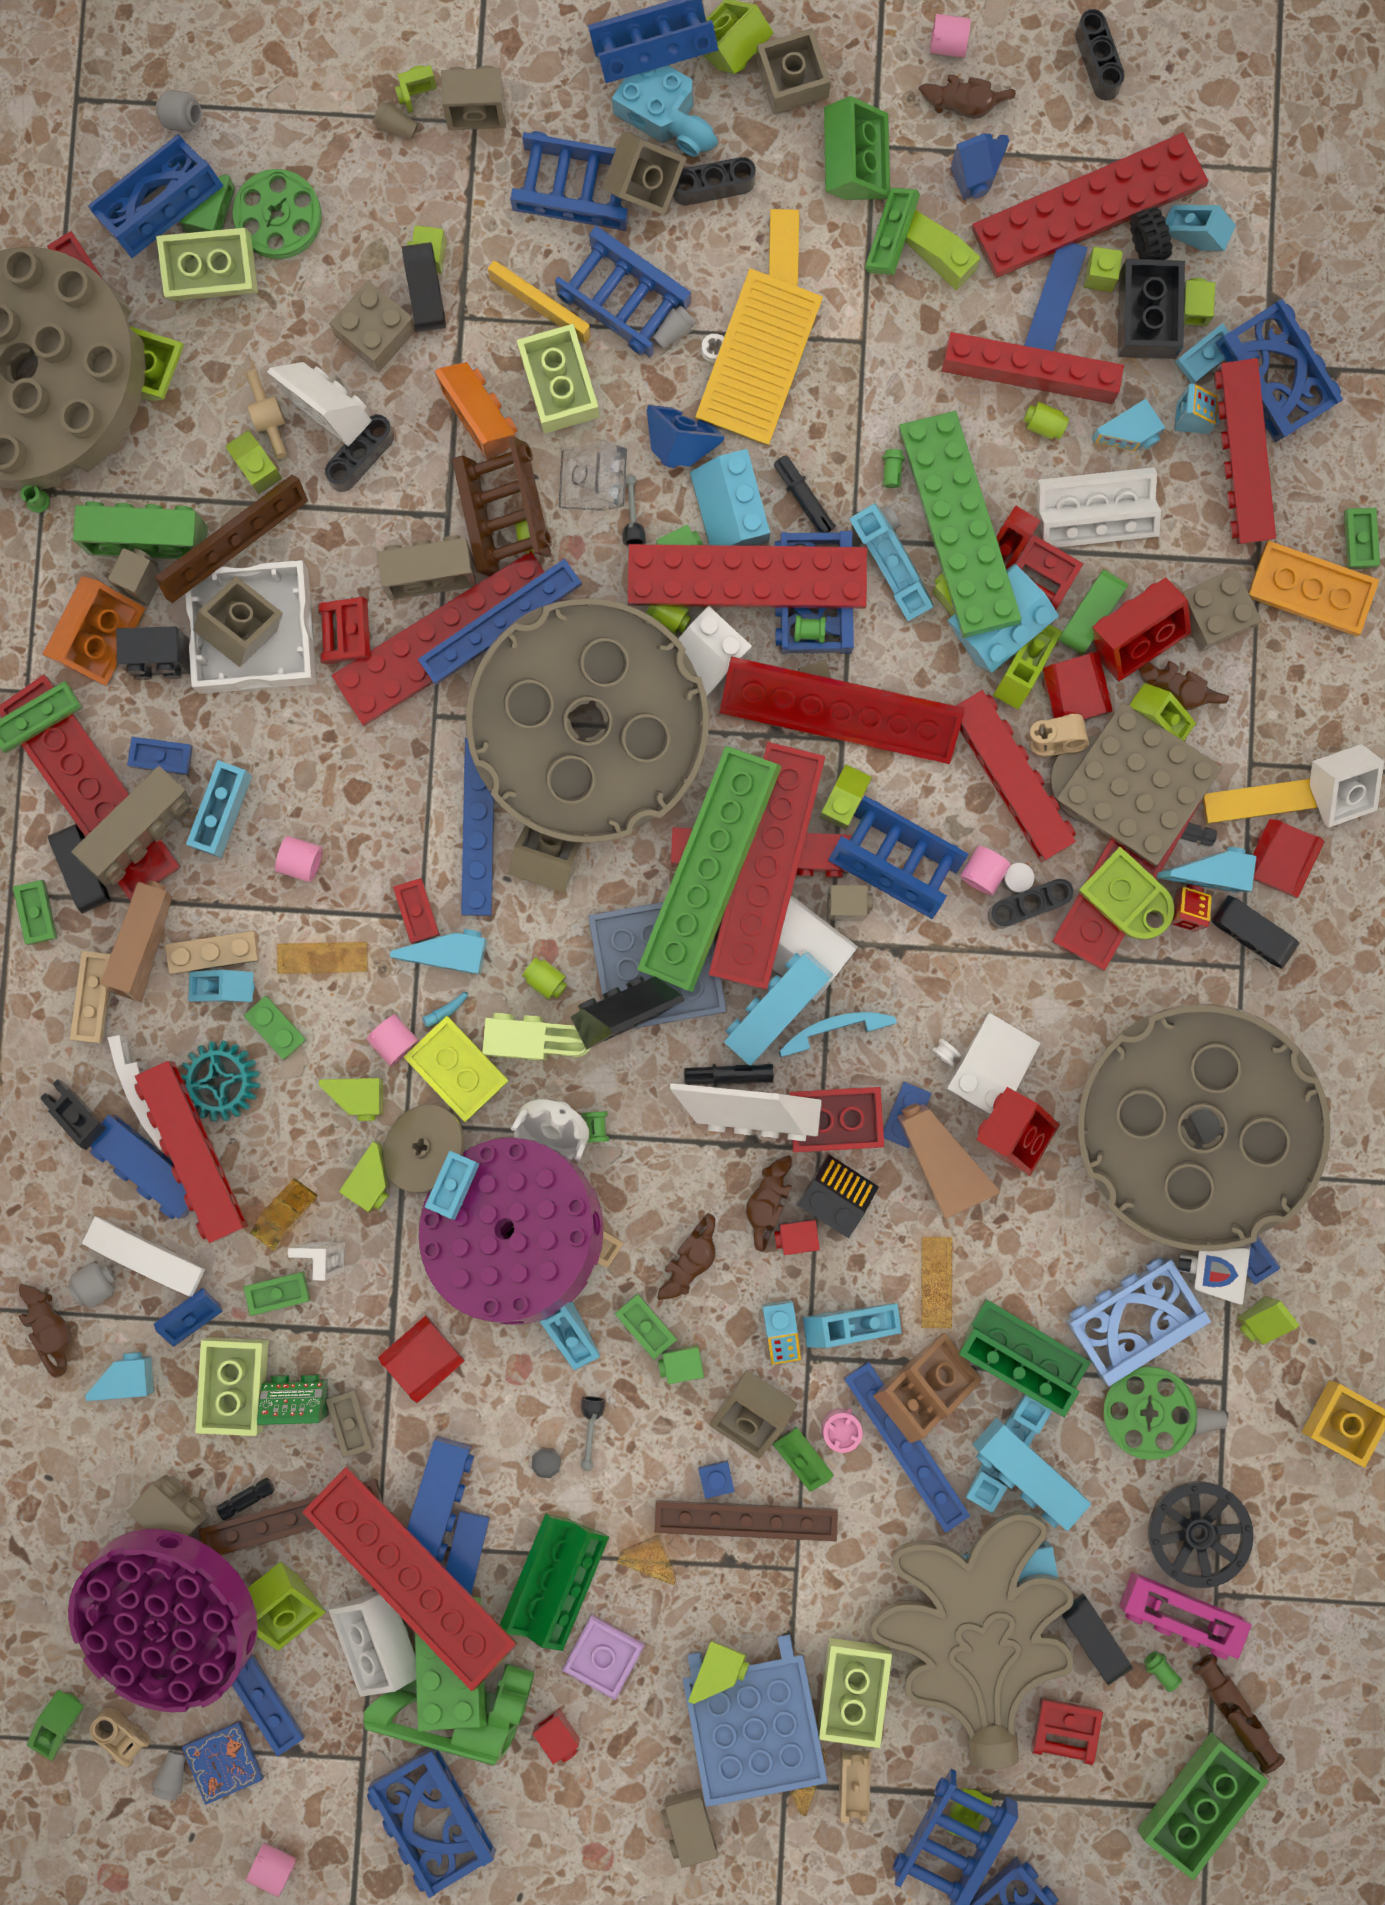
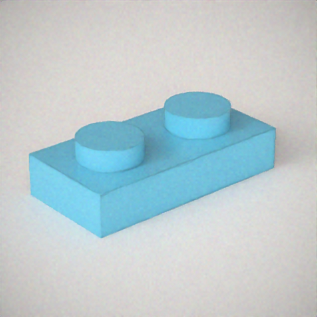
M1223 323L1175 361L1192 384L1196 383L1225 359L1215 344L1217 340L1229 333Z
M449 1151L425 1208L455 1220L479 1167V1163Z

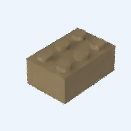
M458 535L444 537L443 541L431 543L430 540H420L414 542L413 546L403 548L401 545H389L384 547V551L377 552L382 588L389 600L472 588L476 585L470 547L466 538H461Z

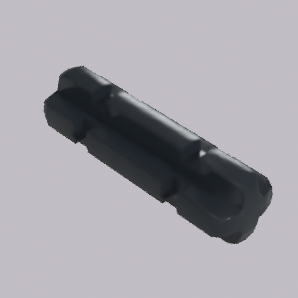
M1189 822L1181 839L1195 843L1199 840L1201 841L1200 844L1213 846L1216 841L1217 831L1208 827L1201 829V825Z
M265 1478L259 1481L255 1487L252 1485L230 1498L231 1501H224L216 1507L220 1518L227 1520L234 1516L235 1512L239 1513L261 1500V1497L269 1496L275 1491L274 1486L269 1478Z

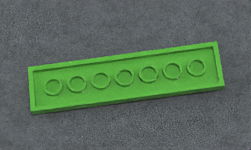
M952 411L899 424L901 439L962 638L1021 624L1022 618L957 412Z
M725 746L637 970L693 992L782 766Z

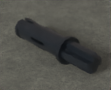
M787 455L776 460L774 468L787 485L786 491H791L818 533H826L833 530L836 525L805 481L807 478L801 476Z
M712 1064V1067L684 1069V1082L686 1085L713 1084V1087H717V1085L734 1083H773L774 1078L773 1064L751 1066H716V1064Z

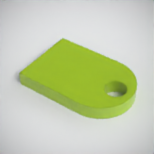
M1121 847L1078 890L1083 897L1120 931L1133 939L1148 940L1162 934L1173 920L1174 903L1168 890ZM1149 912H1157L1161 915L1162 925L1159 928H1152L1147 924L1146 917Z

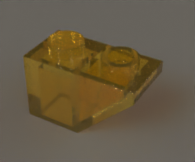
M294 1178L260 1214L250 1234L275 1251L293 1231L318 1195Z

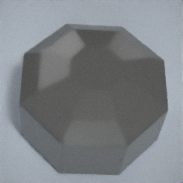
M542 1447L533 1454L531 1468L538 1477L551 1478L560 1470L561 1457L554 1448Z

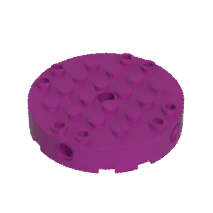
M500 1138L475 1145L463 1153V1157L479 1163V1167L456 1219H450L425 1208L431 1192H428L424 1201L419 1222V1249L425 1271L437 1292L454 1308L471 1317L502 1325H524L544 1320L556 1314V1311L568 1302L571 1303L581 1293L588 1283L587 1279L594 1265L598 1263L602 1250L604 1225L596 1191L590 1185L584 1172L574 1162L538 1142L521 1138ZM514 1226V1233L509 1238L507 1233H509L510 1228Z
M142 1529L113 1539L100 1550L78 1577L69 1598L68 1620L74 1643H79L85 1654L83 1661L99 1680L104 1677L110 1684L116 1687L114 1692L134 1704L156 1711L171 1713L187 1712L189 1708L200 1705L204 1708L217 1701L235 1682L249 1661L256 1644L258 1629L256 1610L249 1590L239 1574L229 1562L209 1546L195 1538L174 1531Z

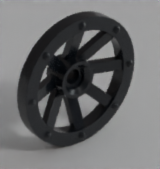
M1191 1481L1172 1488L1157 1502L1149 1519L1148 1542L1155 1561L1166 1574L1186 1586L1211 1588L1228 1582L1243 1569L1253 1547V1526L1245 1506L1233 1493L1211 1482ZM1199 1494H1210L1219 1497L1217 1502L1201 1517ZM1189 1496L1191 1518L1189 1519L1171 1507L1178 1500ZM1228 1505L1234 1511L1239 1522L1235 1524H1211ZM1165 1515H1168L1180 1524L1182 1530L1161 1535V1526ZM1198 1527H1201V1534L1199 1536H1194V1530ZM1240 1534V1542L1236 1554L1215 1540L1216 1535ZM1185 1540L1172 1564L1165 1555L1162 1545ZM1209 1547L1229 1561L1225 1567L1214 1573L1211 1572L1206 1550ZM1194 1548L1197 1552L1202 1575H1193L1181 1571Z

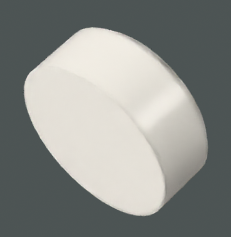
M1015 863L1009 867L1003 881L1008 890L1013 893H1021L1030 889L1033 885L1034 873L1028 865Z

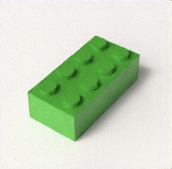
M94 501L86 502L85 505H75L73 541L88 555L119 557L123 548L131 552L136 548L149 554L151 558L179 559L207 538L208 526L198 513L188 506H175V510L163 509L162 506L147 504L145 508H134L133 505L128 503H116L115 507H108Z
M473 1597L482 1606V1598ZM415 1632L418 1731L487 1726L485 1680L474 1691H470Z
M1211 1732L1138 1827L1137 1831L1148 1845L1194 1881L1269 1781L1260 1770Z

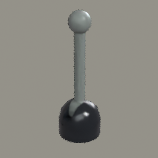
M628 475L625 478V483L628 486L630 523L624 527L622 533L623 544L629 546V544L646 543L644 527L636 523L634 485L637 480L633 475Z
M585 1396L581 1399V1412L588 1419L585 1459L581 1463L584 1471H590L593 1468L591 1451L594 1421L603 1415L606 1402L601 1397Z

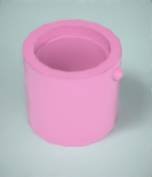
M936 14L930 54L965 58L971 18Z
M286 836L277 855L275 872L311 883L316 876L321 862L322 846Z
M978 845L962 871L960 878L976 890L993 896L1011 864L996 852Z
M396 1014L383 1021L366 1038L368 1043L389 1066L396 1064L419 1042Z
M843 1408L834 1409L823 1418L821 1431L830 1449L846 1453L857 1448L861 1442L863 1432L862 1426L855 1414L852 1413L851 1408L847 1410Z
M263 1843L245 1882L279 1897L297 1858Z

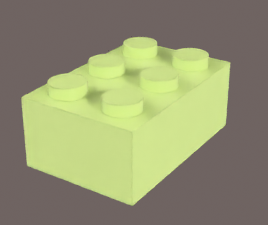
M246 228L156 236L164 297L168 300L179 301L258 293L251 233Z
M574 324L517 340L520 357L544 434L600 418L598 403Z
M208 1337L201 1340L195 1433L257 1436L263 1432L264 1425H257V1414L262 1384L266 1382L269 1340Z
M828 1638L817 1724L819 1740L880 1748L892 1659L889 1647L879 1644Z

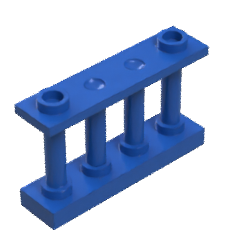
M671 0L587 25L595 56L599 57L605 83L718 51L712 20L706 21L702 0Z
M539 131L523 132L524 150L530 151L524 187L520 189L512 188L510 197L512 211L626 231L628 208H623L621 205L622 198L611 194L610 202L607 204L595 203L592 200L599 163L610 165L616 148L549 137ZM542 153L559 156L553 191L549 194L538 193L535 190ZM571 158L588 161L582 194L578 199L566 198L564 195Z
M596 225L589 234L592 252L569 283L559 276L555 279L557 296L568 305L575 304L629 342L628 346L637 354L642 355L644 353L651 357L654 350L653 343L649 339L672 308L676 309L682 306L685 310L691 303V292ZM607 257L615 263L616 268L591 300L578 289L601 258L605 259ZM631 274L638 279L639 285L618 314L614 316L605 310L602 305L625 275ZM654 290L663 296V302L640 333H638L625 323L646 294Z
M864 796L853 815L861 820L850 840L841 836L828 861L933 919L947 895L938 890L948 871L950 870L957 874L969 854L881 805L879 802ZM871 826L886 834L876 855L860 847ZM897 841L913 849L902 870L886 861ZM923 855L939 864L929 884L912 876Z
M951 1768L946 1778L941 1777L934 1791L935 1798L905 1852H899L895 1858L892 1870L895 1871V1885L901 1887L907 1875H910L948 1894L950 1905H970L1018 1820V1805L1016 1801L1006 1796L1001 1807L998 1805L993 1807L956 1788V1771ZM949 1799L990 1819L991 1824L988 1830L979 1832L943 1814L942 1812ZM937 1824L976 1844L977 1849L974 1855H969L966 1858L929 1839L928 1837L934 1826ZM921 1850H924L962 1869V1876L959 1881L955 1880L952 1883L914 1862Z

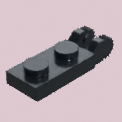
M57 1079L53 1085L62 1095L58 1101L46 1093L40 1098L49 1108L48 1112L80 1148L87 1150L107 1127L68 1085Z

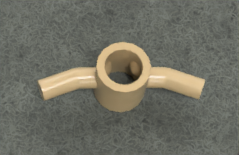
M256 368L250 369L245 374L256 400L255 403L247 405L251 419L258 433L267 431L276 459L285 458L287 453L278 430V426L286 424L282 409L276 395L267 398Z

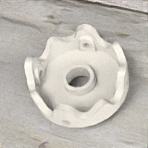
M548 1099L532 1100L524 1104L511 1127V1130L514 1131V1138L538 1142L559 1152L570 1160L574 1157V1160L577 1162L580 1161L589 1139V1129L586 1122L570 1105L565 1102Z

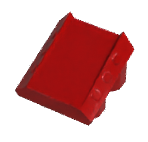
M1091 652L1083 656L1051 664L1042 669L1044 674L1042 684L1044 691L1049 694L1053 719L1069 714H1080L1084 720L1113 712L1099 652Z
M1269 819L1266 827L1259 832L1257 837L1258 844L1253 853L1256 856L1253 880L1298 898L1325 841L1321 837L1290 826L1281 820Z
M426 1315L378 1357L381 1365L385 1367L404 1389L410 1399L416 1403L421 1401L465 1361Z

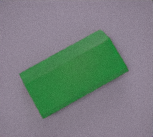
M986 1298L971 1322L959 1351L960 1356L1064 1418L1080 1392L1076 1387L1091 1363L1090 1360Z
M545 1513L500 1626L508 1634L528 1637L541 1648L563 1651L609 1536L568 1518Z

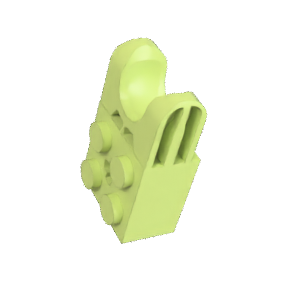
M493 1013V1018H485L482 1054L486 1056L547 1061V1055L582 1057L591 1048L586 1050L574 1025L543 1023L544 1018L524 1015L523 1021L514 1020L512 1014Z

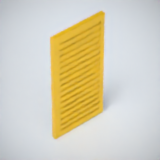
M749 268L697 410L696 420L707 422L769 446L823 296Z

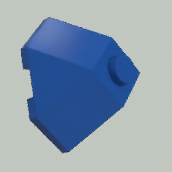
M983 133L957 144L950 170L963 200L970 197L977 199L989 192L1010 141L1008 135H999L997 139H993L991 134Z
M648 405L647 407L651 451L667 467H690L724 440V436L712 424L701 420L696 422L689 417L682 416L683 412L680 410Z

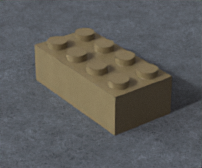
M158 766L71 852L105 887L110 883L115 885L126 874L125 869L132 862L137 863L146 855L148 851L146 848L154 840L158 842L168 833L169 829L167 827L175 819L179 821L190 811L189 805L192 802L186 790Z

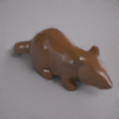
M948 75L947 81L949 83H947V86L925 83L918 88L927 102L934 106L937 113H941L943 108L952 109L971 119L985 116L997 104L1014 99L1016 96V90L1014 89L995 92L991 90L990 81L970 77L968 83L960 84L961 80L956 75Z
M1171 661L1167 662L1165 670L1158 669L1150 662L1138 669L1144 683L1171 692L1185 710H1193L1210 703L1226 704L1230 697L1208 688V681L1191 671H1187L1185 675L1177 673L1179 666Z
M790 1155L776 1160L769 1167L762 1170L764 1178L760 1187L754 1191L746 1204V1216L754 1229L755 1249L760 1252L765 1251L773 1229L784 1206L779 1204L782 1197L787 1199L792 1188L789 1184L786 1186L783 1184L784 1177L792 1166Z
M707 1213L678 1250L679 1259L676 1261L672 1258L666 1265L664 1271L667 1273L672 1272V1275L659 1288L658 1300L675 1298L681 1294L687 1295L690 1289L689 1284L695 1277L708 1270L713 1264L716 1249L712 1236L716 1219L712 1214ZM706 1226V1228H705V1230L703 1231V1233H702V1234H699L700 1231Z
M20 1284L19 1294L23 1302L28 1306V1314L19 1315V1319L25 1327H32L33 1333L29 1334L28 1337L49 1374L54 1378L61 1377L67 1370L65 1351L71 1339L70 1327L61 1316L54 1312L49 1302L52 1301V1295L45 1294L35 1287ZM48 1354L55 1359L57 1367L50 1361L47 1356Z

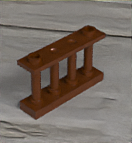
M515 437L509 438L511 452L477 464L475 460L463 455L452 459L476 571L487 576H491L500 570L498 564L501 559L533 549L535 554L544 557L552 556L550 549L552 539L545 527L531 464L533 460L532 450L527 442ZM514 464L518 480L485 492L482 491L481 475ZM519 492L521 493L524 509L492 520L488 519L486 510L488 503ZM527 520L530 533L529 538L499 548L494 547L492 537L494 531Z

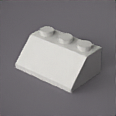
M300 362L271 367L267 371L296 407L348 447L372 421L365 412L367 406L357 396L353 395L352 398L347 396V390L337 381L330 383L328 381L329 377L317 366L312 369L306 363Z
M377 1591L329 1609L360 1697L395 1692L416 1680V1654L410 1643L408 1630L403 1624L400 1615Z

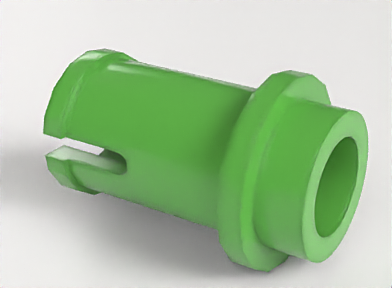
M887 449L885 450V455L882 456V460L885 461L882 486L886 488H900L902 462L905 461V456H903L902 450Z
M24 486L21 489V498L26 502L27 507L31 511L41 513L47 510L50 499L46 492L39 490L36 486L34 488L32 486Z
M1153 1651L1145 1658V1670L1148 1673H1153L1165 1687L1166 1691L1171 1692L1179 1687L1182 1678L1166 1662V1656L1163 1653Z

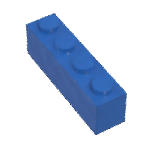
M108 1115L102 1122L107 1128L92 1143L90 1153L99 1161L104 1163L107 1160L115 1167L113 1172L122 1180L128 1181L130 1179L138 1186L136 1191L147 1200L153 1198L161 1204L159 1209L171 1219L175 1217L178 1219L185 1218L190 1212L184 1200V1195L187 1193L183 1184H178L173 1176L171 1168L174 1167L172 1160L117 1115Z
M437 1436L433 1441L407 1527L439 1562H443L448 1544L443 1543L446 1531L452 1532L457 1517L456 1514L452 1513L455 1502L461 1503L466 1485L461 1484L464 1472L470 1473L475 1457L470 1454L472 1446L441 1436Z

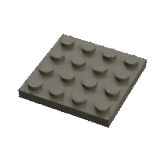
M1122 702L1056 801L1156 867L1223 767Z

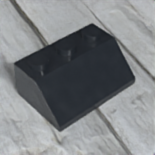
M641 976L627 983L628 989L620 991L619 987H616L602 995L604 999L599 1002L592 998L578 1005L580 1011L572 1015L571 1019L587 1050L660 1016L685 1001L683 995L656 976L645 981Z

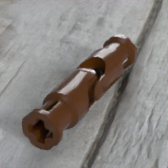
M1213 1654L1202 1657L1192 1666L1193 1672L1199 1674L1208 1687L1207 1692L1227 1722L1232 1725L1248 1752H1252L1260 1764L1259 1770L1264 1774L1277 1770L1284 1763V1756L1277 1753L1269 1741V1734L1258 1718L1252 1713L1250 1706L1230 1676H1225L1217 1664L1218 1658ZM1226 1702H1232L1234 1705L1229 1709Z

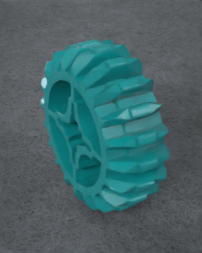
M215 1041L209 1042V1051L204 1045L198 1046L200 1056L192 1052L188 1054L193 1063H182L181 1066L187 1069L188 1073L181 1074L183 1080H186V1088L191 1099L194 1101L196 1110L201 1107L199 1117L205 1119L210 1113L211 1121L217 1122L221 1114L223 1121H229L230 1111L235 1117H240L241 1111L238 1106L249 1110L251 1106L246 1101V1098L251 1100L257 1099V1095L250 1092L251 1088H260V1083L252 1082V1077L260 1076V1072H250V1068L256 1065V1061L249 1060L245 1062L249 1056L247 1050L237 1055L240 1047L238 1044H233L228 1051L229 1045L227 1041H221L219 1050ZM220 1056L231 1059L238 1066L240 1072L228 1073L225 1070L224 1064L220 1061ZM211 1059L208 1075L197 1081L200 1069ZM219 1073L220 1077L232 1078L221 1083V1089H219V1086L207 1084L218 1079ZM242 1081L238 1095L233 1101L228 1103L230 1088ZM210 1089L215 1099H218L219 1106H214L205 1101L199 1090Z

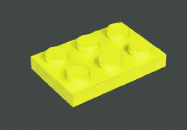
M448 1016L404 1056L407 1062L464 1122H467L509 1082L501 1071L482 1054V1051Z

